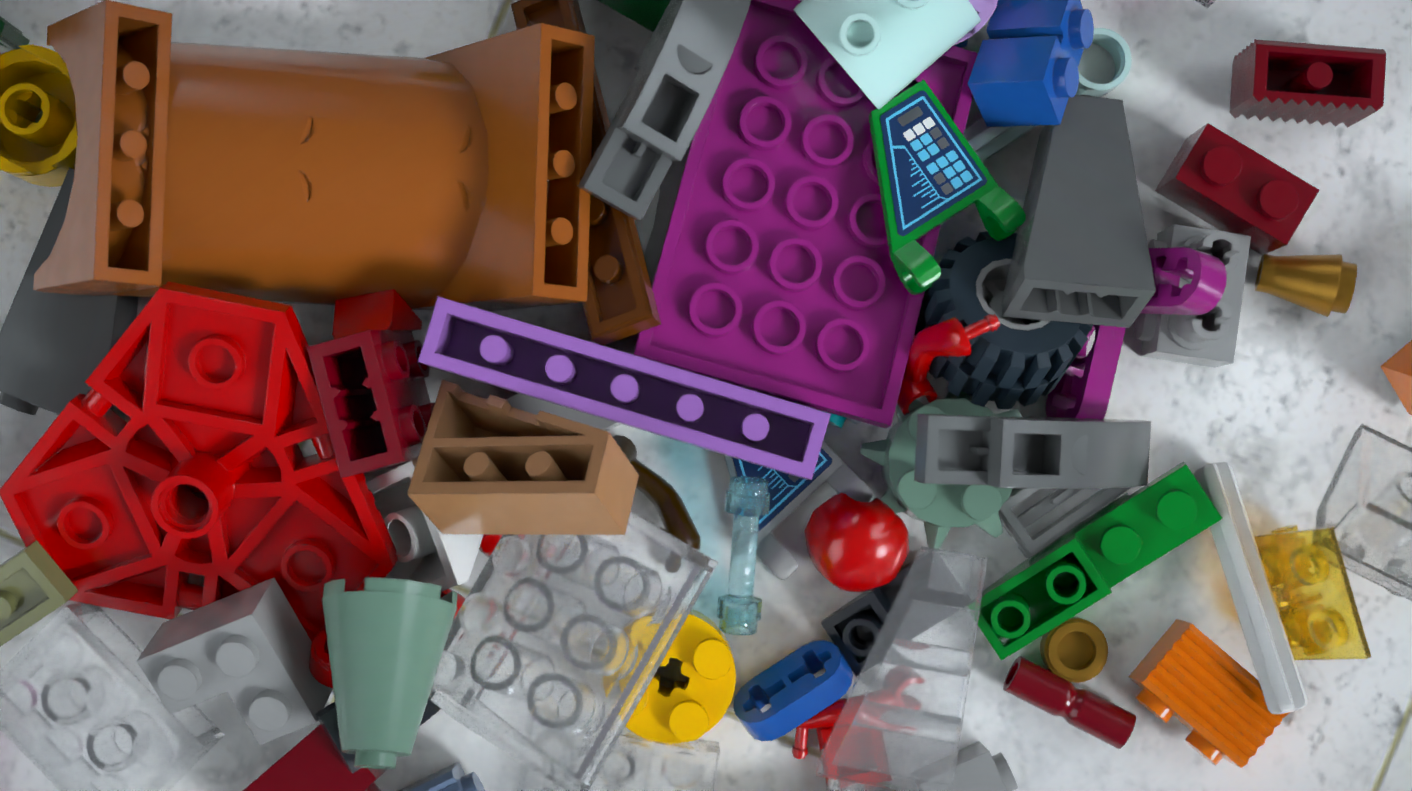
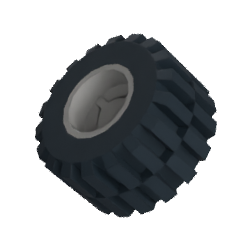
M987 231L980 232L976 240L967 236L958 241L953 250L948 249L939 263L941 268L940 277L924 292L914 335H917L918 332L953 317L960 321L963 328L984 319V316L989 314H995L998 317L1000 326L997 330L988 331L969 340L971 345L970 355L958 357L935 356L928 371L935 380L940 377L949 382L946 388L957 397L961 391L971 395V403L985 407L988 401H995L998 409H1012L1017 401L1023 407L1036 403L1041 395L1046 397L1056 387L1088 340L1087 335L1093 327L1092 324L1002 316L1001 304L1017 237L1016 232L1001 241L995 240Z

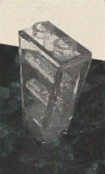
M924 546L917 550L818 756L815 773L816 776L828 778L827 790L867 791L868 785L894 791L953 790L988 557Z

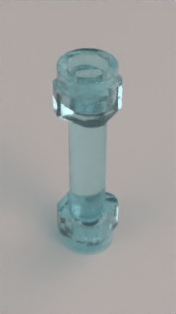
M750 476L731 477L729 490L726 491L725 511L734 514L728 594L718 597L717 617L720 619L719 630L727 634H755L757 632L758 620H761L762 599L753 596L759 516L769 514L770 506L768 480Z

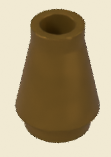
M1263 254L1257 271L1255 291L1269 293L1326 317L1330 315L1331 311L1345 314L1348 311L1355 289L1357 264L1342 261L1341 254L1298 256Z

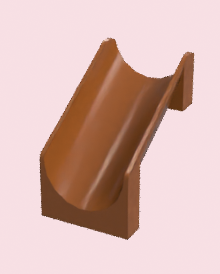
M103 0L47 27V45L52 46L66 63L75 95L77 146L74 180L65 221L51 254L34 273L33 290L70 295L153 297L161 286L170 281L277 303L335 305L336 300L395 289L412 310H434L437 298L442 297L488 312L587 301L590 194L577 186L591 162L594 35L538 23L425 58L171 42L172 13L111 0Z

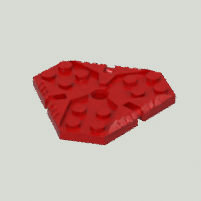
M168 281L157 290L85 381L91 387L86 395L79 393L69 401L0 488V496L25 547L37 540L79 590L70 601L171 620L177 617L182 608L196 610L275 578L310 640L313 642L319 633L326 630L322 604L325 583L337 579H346L344 592L364 591L365 578H385L395 567L398 561L397 550L379 509L376 508L375 499L371 490L367 487V480L364 474L340 477L307 350L309 345L292 305ZM112 405H115L131 419L126 422L110 408ZM311 439L317 454L303 457L298 443ZM187 484L201 490L207 500L196 497L190 491ZM189 573L205 576L204 586L188 583Z

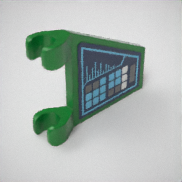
M925 80L920 81L894 97L879 110L876 108L870 113L869 123L890 258L901 282L910 294H921L930 288L933 282L941 275V268L936 260L916 240L975 203L985 229L997 241L1004 240L1015 233L1017 228L1025 222L1026 214L1022 207L997 184Z

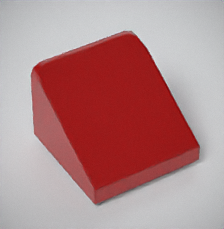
M391 289L336 300L332 336L334 339L366 330L416 331L422 330V321L397 291Z

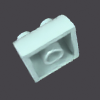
M803 0L793 9L878 110L981 22L978 13L969 0Z

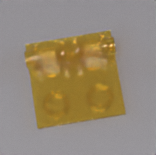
M1289 525L1272 530V534L1254 536L1294 660L1370 658L1371 653L1334 527L1298 530L1297 525Z

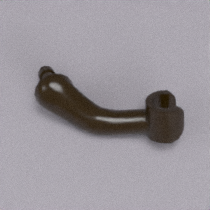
M620 435L613 436L639 475L636 488L654 504L665 528V543L672 549L671 556L667 559L665 565L666 570L675 574L682 567L684 554L692 555L700 550V535L683 500L672 485L636 459L637 450L630 439Z

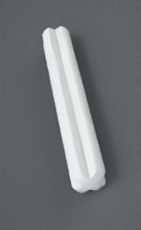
M1227 462L1205 465L1194 472V477L1223 518L1210 526V530L1267 709L1271 714H1284L1299 710L1307 705V697L1232 468Z

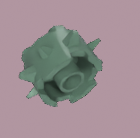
M949 391L945 399H937L926 404L916 399L910 404L908 408L909 413L905 415L897 404L896 411L899 422L889 430L887 438L885 440L862 443L860 449L861 454L881 465V476L885 486H887V490L880 500L891 507L895 514L905 512L909 517L924 522L929 550H939L951 527H969L975 524L994 538L1001 535L1003 529L998 511H1000L1001 506L1010 497L1013 488H998L989 485L924 484L914 481L917 416L919 413L1022 417L1018 409L994 414L988 407L972 404L970 395L962 391L958 397Z

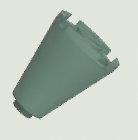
M365 578L364 591L344 592L346 579L327 582L324 584L322 604L341 752L355 755L354 767L395 769L397 757L410 756L455 617L458 593L451 591L441 598V586L405 579Z

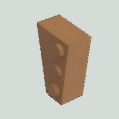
M442 380L407 495L442 534L625 535L639 475L608 431L541 410L537 415L513 408L506 399L493 395L485 399L464 392L458 384Z

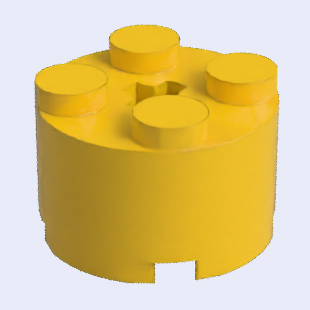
M21 45L19 49L0 54V170L35 185L59 187L62 186L69 167L75 169L77 146L75 95L66 63L57 52L38 45ZM42 111L43 115L41 119L36 123V117Z
M682 606L655 608L631 620L614 641L608 653L604 669L606 696L613 713L630 731L644 739L658 743L690 742L699 739L711 730L729 708L736 684L733 654L722 631L704 614ZM671 657L682 661L681 673L688 677L686 682L675 681L672 687L668 688L660 684L661 674L654 671L653 667L655 664L666 666Z

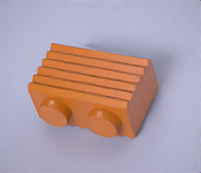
M1179 619L1174 621L1128 676L1142 689L1135 698L1164 723H1167L1172 716L1176 717L1191 731L1185 741L1215 766L1222 758L1240 768L1247 765L1249 758L1256 754L1257 749L1265 743L1266 738L1273 734L1274 728L1279 726L1282 719L1289 714H1271L1267 709L1259 680L1192 623Z

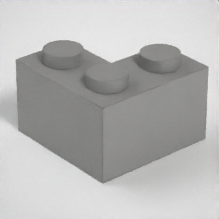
M275 578L162 623L137 659L138 665L169 714L227 692L259 745L317 723L318 719L315 714L324 709L333 688L322 685L312 676L309 669L312 641Z

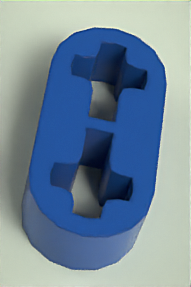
M825 640L812 641L743 685L734 699L733 708L735 715L754 739L760 741L775 740L815 716L846 694L852 684L853 673L851 667L834 643ZM825 668L826 672L815 678L814 674ZM770 703L772 707L762 713L761 709Z

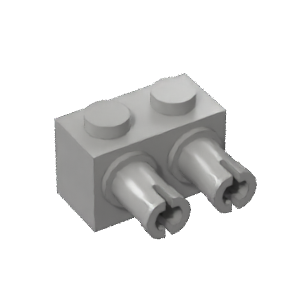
M1174 224L1159 232L1157 240H1150L1148 248L1187 247L1219 258L1225 265L1227 281L1222 298L1213 309L1205 314H1139L1135 321V338L1142 340L1140 356L1214 368L1234 362L1251 236ZM1180 277L1179 287L1182 288L1187 283L1191 284L1192 279Z

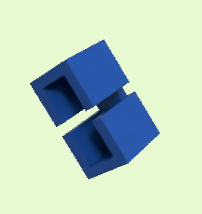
M998 0L986 29L989 39L982 40L968 81V86L987 127L1060 125L1068 98L1074 97L1077 93L1079 84L1078 66L1083 50L1088 49L1092 44L1094 34L1092 14L1089 9H1083L1080 0Z

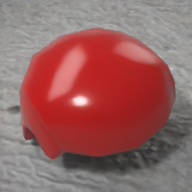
M845 493L834 495L813 511L804 530L807 552L816 569L835 587L849 592H865L891 582L896 578L909 553V535L905 523L900 516L894 513L891 507L879 498H874L871 502H860L850 498Z

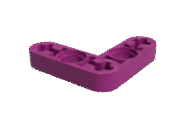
M1187 247L1148 248L1156 292L1140 314L1201 315L1209 312L1217 305L1223 296L1227 281L1225 265L1219 258ZM1180 277L1192 279L1191 284L1187 283L1180 288ZM1093 325L1087 335L1088 340L1056 387L1047 395L1046 417L1104 419L1126 330L1125 327ZM1095 330V340L1086 356L1089 338Z

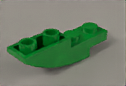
M1183 461L1148 483L1147 486L1140 488L1131 495H1128V493L1124 494L1076 525L969 601L965 607L1002 661L1112 593L1111 587L1223 518Z

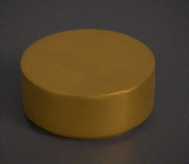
M1072 617L1042 636L1040 653L1049 671L1070 682L1079 683L1088 681L1101 672L1107 661L1108 644L1104 634L1095 624L1082 618Z

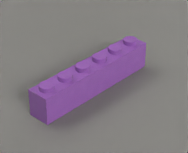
M442 297L437 298L418 362L432 368L806 480H812L831 416L830 413Z

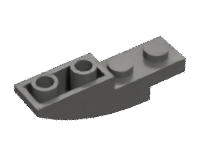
M751 0L670 1L634 68L638 71V74L577 187L635 220H642L672 162L682 160L711 103L740 35Z
M918 413L914 481L924 484L989 485L998 488L1092 489L1147 486L1151 421Z

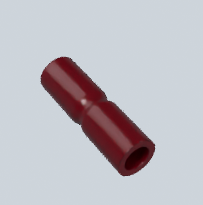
M1019 656L1014 661L1004 681V691L1053 716L1063 717L1070 725L1117 749H1121L1126 744L1134 729L1136 722L1135 714L1086 689L1074 687L1070 681L1022 656Z

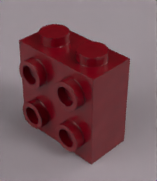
M366 330L307 347L341 478L395 467L419 457L435 402H430L424 379L429 376L430 367L418 362L423 345L419 340H414L412 331Z

